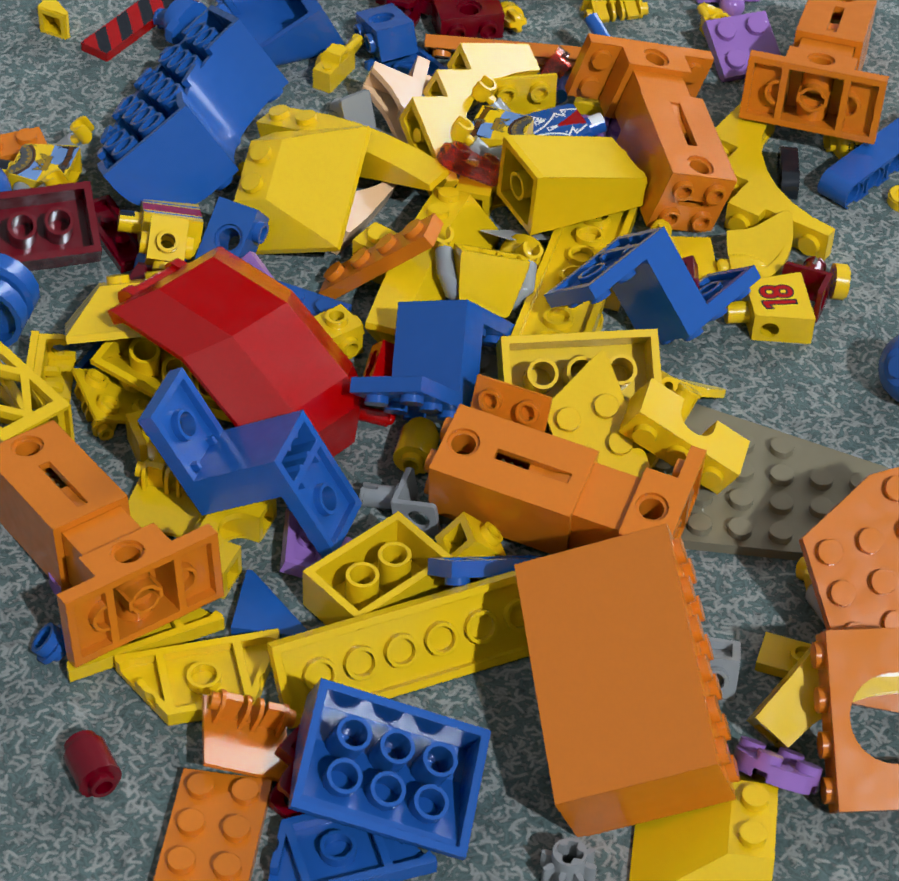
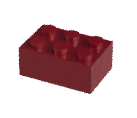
M90 181L0 192V253L20 261L30 271L100 262L102 247Z

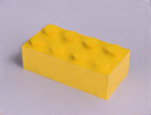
M658 328L501 336L496 344L498 380L554 398L600 350L605 349L628 406L630 398L651 378L662 384Z

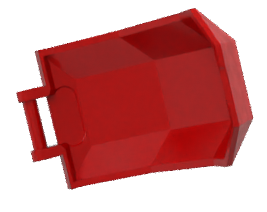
M218 246L189 263L175 258L165 265L164 270L136 286L128 285L118 292L119 304L107 310L114 325L123 323L182 361L235 427L304 410L333 457L355 442L363 398L350 393L351 377H358L352 362L291 289L223 247Z

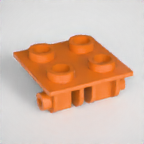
M478 374L471 407L545 432L553 397Z
M220 689L218 693L211 691L209 696L203 695V766L261 779H272V781L278 782L288 765L274 753L278 746L287 738V727L292 728L294 726L297 715L296 710L290 709L289 704H278L268 701L265 707V700L260 697L255 700L252 706L251 695L243 696L227 692L225 689Z

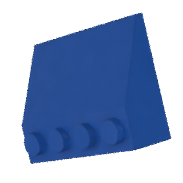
M321 678L306 698L297 735L288 809L459 860H465L491 730Z

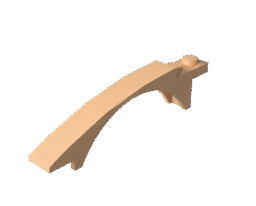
M417 56L408 75L375 61L361 89L370 91L371 101L384 117L394 138L407 144L408 141L398 118L412 97H422L424 95L423 90L432 77L427 75L430 60ZM381 182L376 186L356 191L341 251L331 253L338 255L352 243V240L367 227L386 205L397 184Z

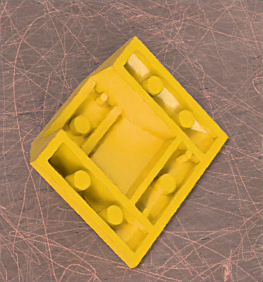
M369 126L280 131L270 133L250 142L234 202L257 209L269 218V231L265 241L259 244L256 251L257 255L341 251L372 131Z
M162 270L144 272L145 279L130 280L129 274L106 276L107 282L98 283L65 323L66 344L144 337L123 323L114 325L107 310L119 304L118 292L128 285L136 286Z
M739 772L740 781L733 783L736 800L636 824L634 827L629 881H772L775 861L778 787L766 783V778L761 775L752 774L749 776Z

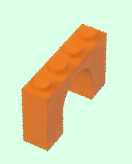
M899 628L825 630L816 635V642H812L810 648L811 664L813 669H818L819 687L814 689V707L816 713L822 716L823 732H818L817 735L818 755L820 759H825L826 777H822L820 781L823 804H828L830 814L899 811V764L886 763L869 755L857 742L850 722V710L853 699L858 690L868 680L877 677L899 676Z

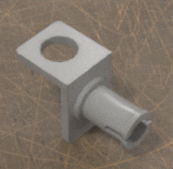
M363 89L343 98H335L331 102L329 110L333 111L330 113L331 115L369 126L394 137L393 134L376 127L369 90Z
M407 467L396 486L373 484L370 482L363 483L359 494V499L362 502L361 507L392 510V514L399 511L428 536H436L441 532L437 506L434 503L415 501L419 492L414 468ZM412 511L421 512L429 519L430 523L426 525L417 524L409 517V513Z

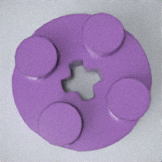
M741 736L733 753L739 771L751 776L754 768H756V773L765 777V782L805 795H810V792L816 793L823 768L804 761L805 756L797 751L780 747L777 754L766 750L765 743L747 736Z

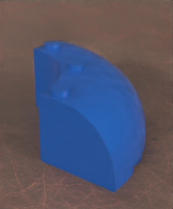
M210 5L181 32L184 39L179 44L172 47L168 46L160 53L158 60L160 64L154 70L149 67L140 75L133 84L137 91L135 94L122 99L112 115L116 120L113 127L111 125L107 126L101 136L100 142L104 146L97 151V156L101 160L97 163L99 171L121 196L140 207L141 201L145 199L197 204L216 189L219 191L227 187L233 181V175L239 171L234 162L236 148L241 143L240 139L260 110L267 103L276 100L283 93L282 88L289 83L241 20L214 5Z

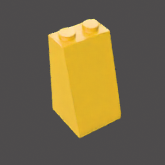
M503 136L497 195L530 236L643 205L644 193L647 188V177L612 137Z

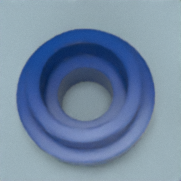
M46 624L33 640L31 650L37 654V660L44 665L52 661L58 662L66 655L62 625Z

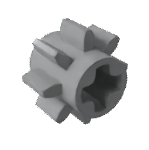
M577 836L575 838L567 837L562 839L555 837L553 851L548 849H542L540 865L543 867L541 881H595L597 866L594 864L595 849H587Z

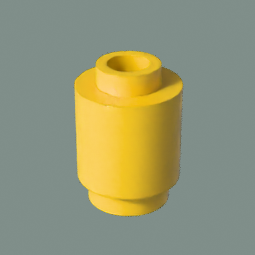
M415 417L402 427L394 451L393 461L403 472H405L407 467L414 468L415 475L427 473L424 472L427 456L432 448L437 450L440 439L437 426L433 421L424 417Z

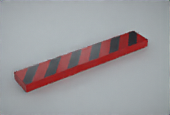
M174 0L137 1L81 42L82 51L108 62L157 26L153 23L155 11L159 8L167 9Z

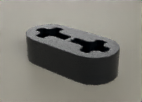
M779 146L777 155L778 188L789 199L797 200L800 182L798 148Z

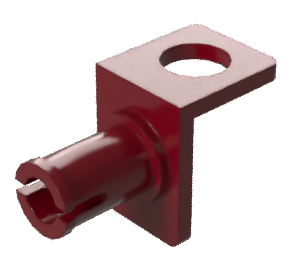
M816 256L808 257L803 265L789 261L785 262L782 275L801 272L809 299L815 302L813 312L816 318L815 323H817L827 302L833 273L826 272L827 265L820 257L816 264H813Z

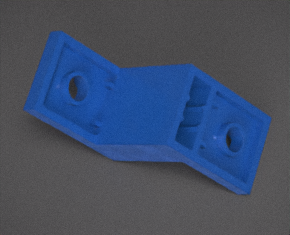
M663 226L618 236L544 294L551 308L567 305L568 308H574L586 301L596 304L606 299L611 294L610 288L612 287L635 330L658 328L659 342L661 345H665L675 339L682 338L684 341H690L703 333L704 329L702 327L707 322L722 317L727 313L726 307L731 302L746 297L751 292L749 287L757 282L761 276L755 265L710 273L699 280V290Z
M467 299L398 302L392 376L351 377L350 393L364 398V404L384 407V412L403 415V420L406 421L415 417L426 418V416H437V419L445 421L448 416L453 418L459 404L471 407L476 378L480 373L482 345L496 347L501 336H511L515 324Z
M183 367L168 372L138 419L145 434L150 438L166 465L171 469L201 515L282 497L287 508L293 513L306 533L308 540L314 545L321 558L341 547L362 502L304 410L224 430Z

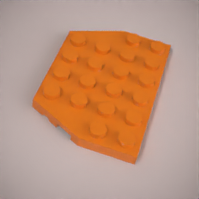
M899 467L865 477L856 488L799 539L826 630L899 628ZM899 693L864 698L853 702L852 705L899 713Z

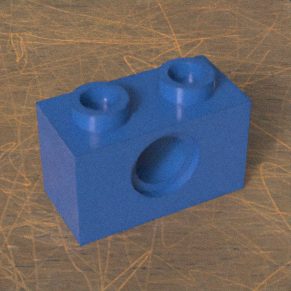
M393 3L356 12L357 24L354 25V33L363 36V45L368 53H372L381 63L418 53L414 21Z
M219 196L194 260L218 246L223 247L239 258L244 257L249 251L256 253L259 244H262L267 237L269 218L257 209ZM240 235L238 246L229 250L230 240L234 236Z

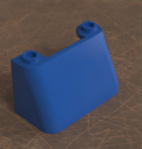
M216 0L218 4L220 2L225 4L232 14L241 20L276 66L318 57L332 43L345 46L344 41L317 0Z

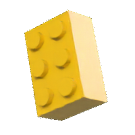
M398 511L303 570V605L325 625H329L449 590L453 586L444 585V577L428 575V558L453 556Z

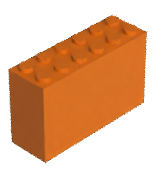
M666 523L514 564L554 803L577 837L591 836L736 800L733 783L740 781V774L736 759L733 754L730 755L726 742L731 740V733L727 718L720 711L718 700L723 699L716 673L712 674L709 661L714 660L709 637L707 634H704L701 622L705 621V614L700 597L695 595L693 584L697 583L696 573L691 558H687L682 538L674 539Z

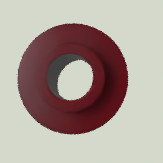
M92 730L79 731L70 736L63 747V759L80 793L85 797L94 796L96 798L105 797L112 793L121 780L122 772L104 738Z

